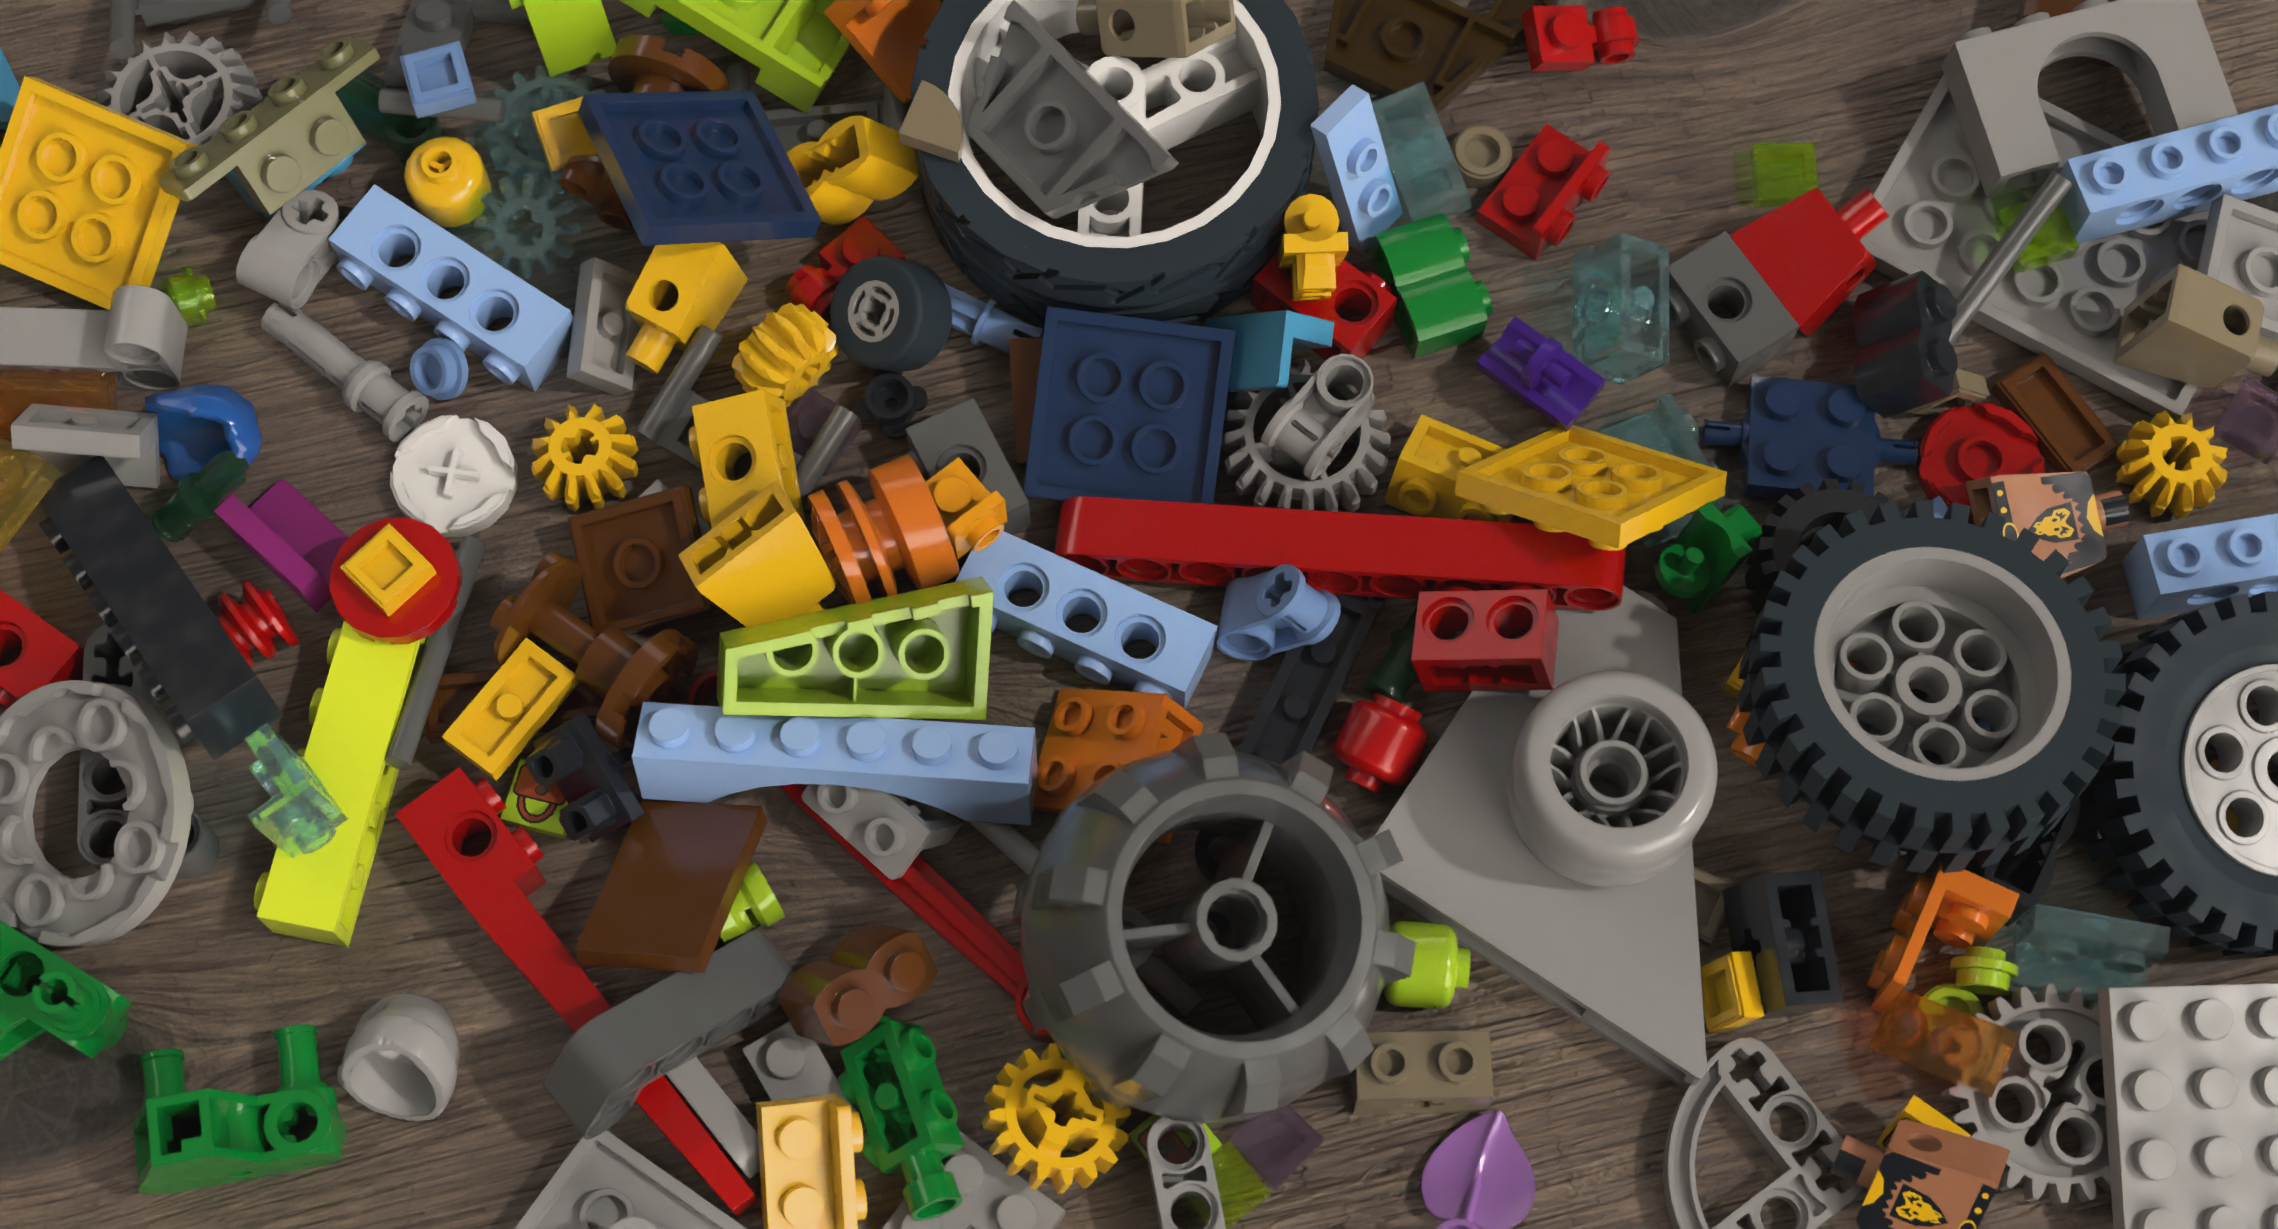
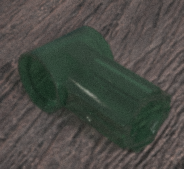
M365 69L335 92L358 130L395 152L398 160L405 167L408 158L415 148L427 140L441 136L447 137L438 117L425 116L417 119V116L381 113L379 111L378 99L381 88L386 87L385 81ZM427 129L420 136L406 138L414 130Z

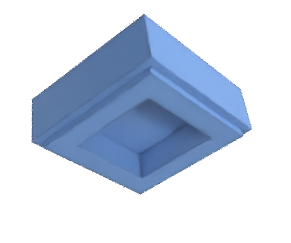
M460 41L399 56L417 119L478 103Z

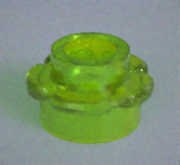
M183 266V273L166 277L168 296L186 323L197 321L199 325L206 324V312L216 310V302L211 284L206 274L194 276L189 266Z

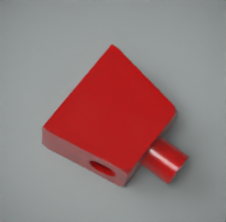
M1815 188L1732 233L1730 237L1798 323V329L1808 338L1818 330L1876 267L1877 262L1860 242V239L1888 219L1889 215L1867 188L1837 211L1822 192Z

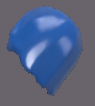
M196 384L145 397L147 413L158 414L159 451L166 456L167 470L171 477L181 483L182 488L179 492L182 495H204L226 485L244 474L261 451L262 434L258 425L255 408L249 400L229 386Z

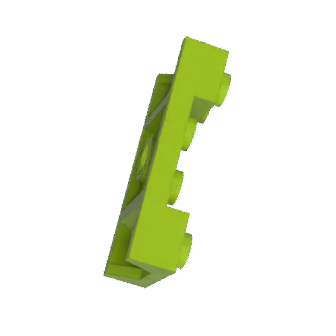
M619 0L647 18L651 16L658 6L759 67L761 70L755 83L806 114L851 45L824 13L835 0Z

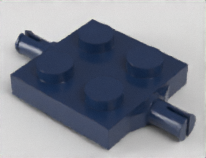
M1751 375L1747 385L1746 412L1741 423L1704 419L1701 432V445L1703 446L1713 445L1738 448V454L1744 467L1743 496L1780 500L1787 494L1792 498L1797 487L1811 482L1817 491L1824 479H1838L1839 488L1847 489L1851 481L1865 484L1863 494L1874 498V470L1878 462L1914 467L1918 457L1917 440L1881 438L1880 430L1875 421V411L1859 400L1856 385Z

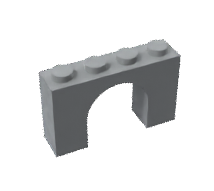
M2087 0L2077 5L2072 12L2050 17L2048 12L2035 13L2022 18L2011 28L1992 32L1989 27L1977 28L1962 34L1956 39L1941 66L1986 198L2043 184L2049 174L2060 163L2056 146L2040 104L2038 78L2043 68L2063 58L2075 56L2093 57L2111 63L2122 70L2139 90L2155 136L2238 115L2196 0H2116L2112 2L2108 0Z

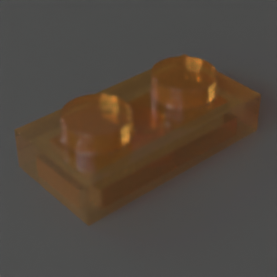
M0 370V437L11 438V424L31 403L118 410L114 373Z
M1901 990L1885 1009L1869 1048L1882 1056L1992 1098L2019 1035L2001 1025Z

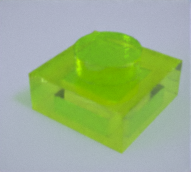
M2029 201L1997 211L1992 221L2000 239ZM2060 203L2012 265L2016 274L2072 258L2078 250L2079 244Z

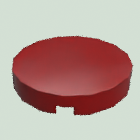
M1973 403L1971 406H1962L1957 409V406L1943 411L1927 427L1918 447L1916 461L1917 479L1928 500L1940 496L1948 508L1952 502L1970 506L1969 524L1975 523L1965 481L1997 475L2044 473L2045 471L2044 457L2041 458L2040 450L2036 445L2039 440L2031 426L2013 411L1992 403Z
M410 517L383 518L361 527L341 545L331 566L329 591L341 618L360 637L371 641L375 639L380 642H390L392 645L410 644L432 635L451 618L458 603L456 598L460 592V585L462 586V569L450 542L433 526ZM388 523L428 560L437 572L435 576L389 617L340 568Z

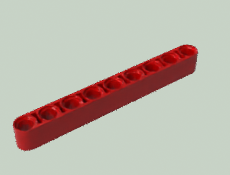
M1080 496L1068 498L1062 502L1054 554L1113 580L1226 587L1228 582L1236 578L1254 576L1270 571L1280 565L1290 564L1302 571L1306 578V583L1316 590L1325 589L1332 594L1418 600L1419 592L1441 591L1451 586H1460L1478 591L1504 590L1513 585H1526L1536 589H1548L1555 609L1605 611L1620 606L1622 602L1626 548L1615 551L1597 549L1589 545L1587 538L1568 532L1543 531L1529 523Z

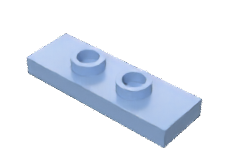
M1352 85L1310 126L1343 232H1348V245L1364 253L1372 245L1374 234L1386 231L1403 214L1369 93Z

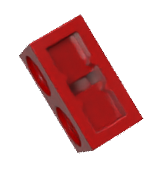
M1276 253L1253 279L1251 305L1261 313L1288 310L1334 322L1332 347L1313 348L1311 350L1325 360L1339 354H1351L1363 359L1393 324L1397 298L1393 296L1388 284L1372 272H1364L1363 274L1346 260H1343L1340 266L1335 267L1336 289L1331 292L1330 299L1293 301L1292 281L1289 279L1292 276L1291 268L1278 269ZM1344 309H1355L1363 313L1366 318L1361 321L1350 322L1342 319L1337 313Z
M1513 585L1504 590L1473 591L1465 587L1451 586L1441 591L1419 592L1411 661L1424 690H1553L1559 619L1548 589ZM1529 630L1522 637L1508 639L1517 631ZM1464 631V633L1457 638L1451 640H1444L1448 635L1454 632Z

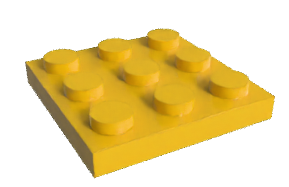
M24 76L0 148V264L107 310H110L112 294L116 288L127 285L151 287L180 202L179 198L164 192L157 180L171 170L170 163L176 156L199 145L39 78Z
M1572 425L1567 433L1561 428L1555 427L1457 471L1455 495L1480 503V508L1485 512L1498 515L1513 514L1532 520L1533 525L1540 530L1568 532L1587 538L1589 545L1594 548L1615 551L1624 549L1629 543L1651 532L1660 531L1663 526L1685 515L1693 514L1709 502L1725 495L1727 472Z

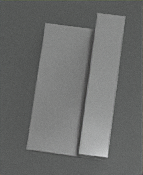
M31 403L11 424L12 449L30 450L31 478L58 480L93 457L104 456L124 486L158 488L161 484L157 413Z

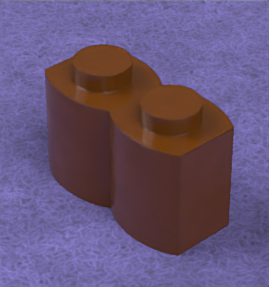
M880 923L869 924L847 935L833 950L829 960L812 962L793 973L782 985L776 997L798 1036L831 1046H841L854 1042L867 1034L881 1019L886 1008L899 1007L917 998L932 983L938 970L918 932Z

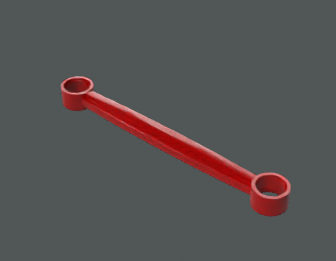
M718 669L704 673L693 683L688 693L687 705H701L705 696L717 689ZM809 784L778 785L884 887L948 944L1015 999L1018 1021L1030 1037L1041 1042H1054L1046 1029L1035 1032L1021 1002L1029 995L1021 953L918 854L901 878L889 879L803 802L802 794Z

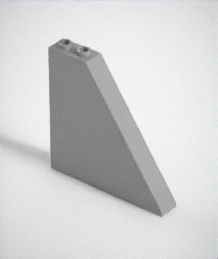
M1623 586L1622 602L1620 606L1605 611L1555 609L1559 619L1553 689L1574 677L1586 673L1617 670L1651 677L1669 686L1682 696L1677 618L1668 613L1665 604L1657 597L1641 590L1633 592ZM1529 630L1517 631L1508 639L1522 637ZM1551 690L1472 691L1375 834L1377 835L1389 829L1404 860L1380 872L1385 896L1427 923L1451 926L1457 935V942L1465 948L1470 949V951L1683 1089L1686 1090L1691 1084L1695 1086L1707 1070L1692 842L1682 856L1664 871L1650 879L1627 886L1597 887L1585 885L1565 878L1549 869L1529 851L1514 827L1507 804L1506 776L1512 751L1525 720L1539 701ZM1596 778L1590 781L1591 786L1598 793L1610 798L1621 797L1620 789L1611 780Z

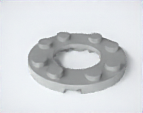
M80 680L60 681L44 685L29 692L0 716V920L10 927H19L24 932L37 938L39 943L54 946H88L108 942L126 934L144 921L157 908L168 893L182 864L188 844L191 815L194 808V799L191 793L185 759L172 730L165 720L150 704L138 695L119 686L107 683ZM85 748L99 752L109 760L111 768L117 769L126 786L127 801L122 805L125 811H129L127 824L119 830L116 836L112 860L101 865L100 870L93 875L74 878L62 875L46 861L35 838L33 810L37 789L48 769L66 753Z

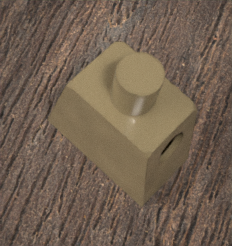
M1079 0L1076 8V23L1080 33L1083 35H1100L1101 49L1106 56L1187 58L1236 32L1233 0Z
M2178 264L2125 307L2113 363L2203 388H2215L2240 369H2245L2265 377L2271 376L2278 367V340L2260 334L2265 310L2261 300L2188 266Z

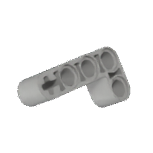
M137 285L116 288L112 294L110 310L0 307V386L135 391L174 390L181 383L188 325L169 296L157 289Z

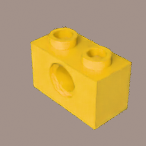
M760 389L692 406L695 426L689 429V443L695 460L702 467L705 487L699 490V504L706 523L711 525L713 529L776 480L782 486L805 523L785 401L765 389ZM750 452L752 464L749 472L743 478L735 480L734 466L736 461L743 454Z

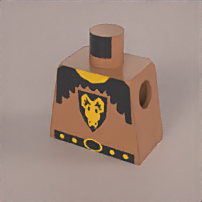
M2084 471L1997 475L1965 481L1975 525L1980 527L1988 512L2007 518L2000 535L2014 542L2023 528L2036 534L2040 539L2031 551L2034 555L2044 561L2056 549L2070 561L2060 576L2061 579L2105 560L2107 550L2103 532L2126 527L2129 523V507L2124 495L2119 490L2094 495L2091 478Z
M1905 1119L1898 1121L1885 1152L1846 1135L1830 1172L1868 1189L1855 1219L1859 1229H1978L1999 1185L2010 1150Z

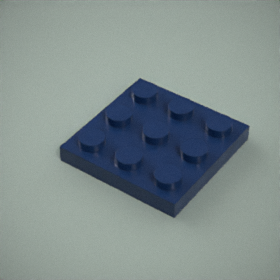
M753 90L584 94L578 114L642 246L811 238L815 236L821 218Z
M1047 306L1024 484L1025 496L1063 501L1072 497L1088 496L1213 504L1235 330Z

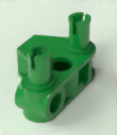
M0 921V1061L44 1032L50 1033L92 1060H95L99 1053L113 1047L122 1038L126 1030L128 1011L133 1003L99 980ZM37 980H42L39 986L34 984Z
M308 1024L292 1025L273 1032L274 1040H276L281 1088L275 1090L274 1093L258 1096L211 1088L186 1092L183 1060L185 1059L184 1051L182 1052L180 1049H160L141 1054L139 1060L140 1064H142L145 1101L133 1122L139 1193L158 1195L185 1192L316 1168L341 1160L343 1158L342 1147L346 1141L347 1128L343 1116L338 1112L336 1089L330 1088L327 1083L321 1082L316 1037L318 1035L317 1027ZM310 1116L317 1121V1127L310 1133L308 1139L301 1141L294 1136V1130L303 1118ZM202 1132V1136L195 1137L194 1133Z

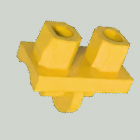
M1316 194L1299 196L1291 202L1285 212L1283 222L1285 234H1283L1277 249L1278 269L1291 268L1293 301L1327 300L1331 298V292L1336 289L1335 267L1342 264L1349 251L1348 232H1337L1339 217L1337 209L1330 200Z

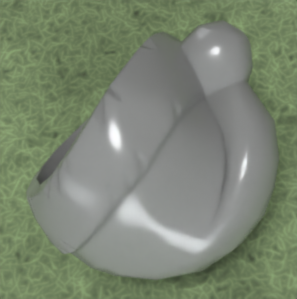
M397 993L383 997L367 1010L358 1022L354 1034L347 1043L342 1064L337 1067L336 1081L357 1102L378 1113L408 1121L432 1120L438 1117L448 1105L457 1080L460 1038L451 1017L443 1006L419 994Z

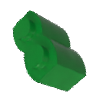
M1440 213L1374 234L1370 249L1372 262L1377 276L1388 284L1393 296L1397 298L1394 313L1395 319L1413 359L1483 336L1488 316H1491L1493 312L1492 302L1483 281L1475 282L1465 266V263L1470 261V252L1466 237L1459 227L1452 228L1444 213Z

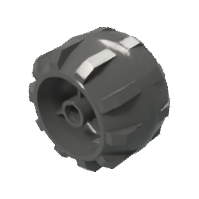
M1226 733L1191 736L1171 751H1163L1126 763L1092 783L1055 819L1056 824L1044 839L1027 882L1017 888L1011 919L1012 922L1021 927V959L1030 998L1021 1002L1035 1032L1046 1029L1069 1062L1092 1081L1090 1093L1118 1109L1132 1106L1175 1121L1218 1124L1248 1120L1289 1105L1326 1079L1350 1074L1374 1050L1366 1028L1371 1022L1384 985L1411 977L1416 942L1398 933L1389 932V909L1380 872L1404 861L1393 836L1388 829L1367 840L1363 839L1343 810L1325 795L1330 786L1333 767L1306 751H1302L1282 764H1277L1245 752L1234 751ZM1184 830L1212 831L1231 837L1211 886L1177 902L1166 912L1160 926L1123 930L1122 902L1129 876L1143 852L1155 839L1168 833ZM1262 856L1273 865L1287 884L1294 898L1301 923L1302 951L1300 964L1289 994L1260 956L1270 947L1277 932L1278 917L1271 897L1261 886L1252 882ZM1207 918L1217 926L1219 943L1216 942L1214 934L1208 928ZM1161 948L1164 957L1172 967L1187 976L1204 978L1217 973L1257 1029L1247 1035H1218L1192 1028L1176 1020L1148 993L1137 976L1128 952Z

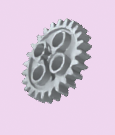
M2048 983L2039 988L2036 1001L2032 993L2025 986L2012 992L2013 1008L2001 996L1988 1002L1989 1012L1993 1020L1981 1013H1976L1969 1017L1967 1022L1977 1037L1963 1034L1955 1037L1952 1044L1965 1056V1059L1951 1060L1943 1065L1944 1071L1959 1078V1085L1941 1092L1942 1098L1960 1102L1961 1111L1950 1116L1948 1119L1958 1126H1966L1971 1135L1970 1138L2010 1150L1998 1185V1189L2001 1191L2012 1189L2021 1180L2023 1181L2025 1201L2039 1200L2045 1187H2047L2053 1205L2068 1203L2071 1188L2080 1202L2096 1199L2095 1182L2104 1191L2110 1192L2105 1099L2093 1094L2086 1081L2087 1070L2091 1065L2103 1071L2098 1000L2084 1008L2082 988L2075 987L2067 991L2062 1002H2060L2055 985ZM2029 1032L2038 1033L2047 1040L2051 1056L2046 1065L2036 1062L2027 1052L2026 1038ZM2078 1042L2082 1046V1052L2076 1063L2072 1064L2056 1089L2055 1095L2064 1103L2049 1108L2044 1112L2040 1120L2041 1123L2036 1131L2035 1143L2030 1147L2026 1145L2024 1138L2030 1126L2034 1125L2051 1099L2050 1091L2044 1088L2043 1085L2057 1080L2063 1075L2071 1056L2072 1044ZM2000 1089L2012 1092L2020 1102L2021 1114L2016 1123L2006 1121L1996 1109L1995 1099ZM2061 1123L2070 1125L2080 1137L2081 1147L2079 1154L2075 1158L2067 1156L2060 1150L2057 1144L2056 1132Z

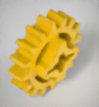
M1049 1044L1042 1053L1041 1060L1028 1048L1017 1059V1066L1007 1063L996 1077L1000 1085H993L985 1096L984 1102L995 1108V1110L989 1111L983 1119L982 1128L999 1132V1137L990 1146L989 1151L992 1155L1008 1152L1012 1160L1008 1164L1006 1173L1010 1177L1018 1173L1022 1168L1031 1172L1029 1177L1030 1189L1036 1190L1045 1178H1051L1056 1193L1064 1194L1072 1184L1073 1177L1085 1189L1098 1177L1097 1171L1106 1174L1118 1160L1113 1151L1119 1152L1128 1142L1129 1135L1117 1127L1123 1125L1130 1117L1131 1110L1128 1107L1118 1109L1090 1093L1092 1081L1069 1060L1061 1059L1057 1044ZM1053 1080V1083L1046 1087L1032 1084L1029 1089L1024 1088L1036 1081ZM1055 1112L1059 1114L1058 1124L1054 1122ZM1084 1147L1089 1149L1085 1153L1080 1154L1078 1156L1067 1158L1060 1157L1061 1152L1067 1149H1071L1079 1153L1083 1150Z

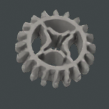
M190 30L181 43H177L175 38L167 32L164 33L160 46L152 47L151 44L141 39L140 51L142 53L135 58L121 59L120 63L124 68L122 71H105V82L109 89L96 92L97 103L199 145L198 147L203 146L220 133V125L227 118L240 111L251 110L264 100L257 87L258 81L252 69L247 68L240 54L234 51L233 48L225 50L222 43L213 36L202 43L199 37ZM174 100H178L182 106V110L187 118L186 123L181 121L179 113L173 104Z
M1304 359L1299 363L1298 374L1290 375L1289 373V382L1286 388L1237 392L1234 401L1237 410H1228L1224 417V427L1229 432L1222 435L1221 451L1230 455L1225 459L1224 469L1228 476H1240L1236 481V492L1239 494V497L1257 492L1253 507L1268 508L1271 504H1274L1277 508L1338 512V504H1340L1346 510L1354 513L1360 506L1359 493L1367 496L1375 493L1378 481L1374 476L1385 474L1388 459L1382 453L1389 450L1391 443L1389 433L1381 431L1385 427L1387 419L1384 410L1370 409L1366 420L1361 423L1344 443V445L1355 442L1356 453L1348 465L1330 477L1326 469L1319 477L1311 480L1304 475V466L1277 445L1269 448L1262 442L1255 443L1254 440L1260 426L1269 417L1277 413L1289 399L1295 397L1314 375L1310 373L1311 366L1309 362ZM1342 383L1334 385L1328 390L1332 397L1345 401L1354 399L1360 394V392L1354 394L1355 387ZM1372 392L1371 408H1372V406L1374 405V400H1375V395L1373 394V392ZM1278 472H1294L1297 475H1299L1302 478V480L1292 479Z

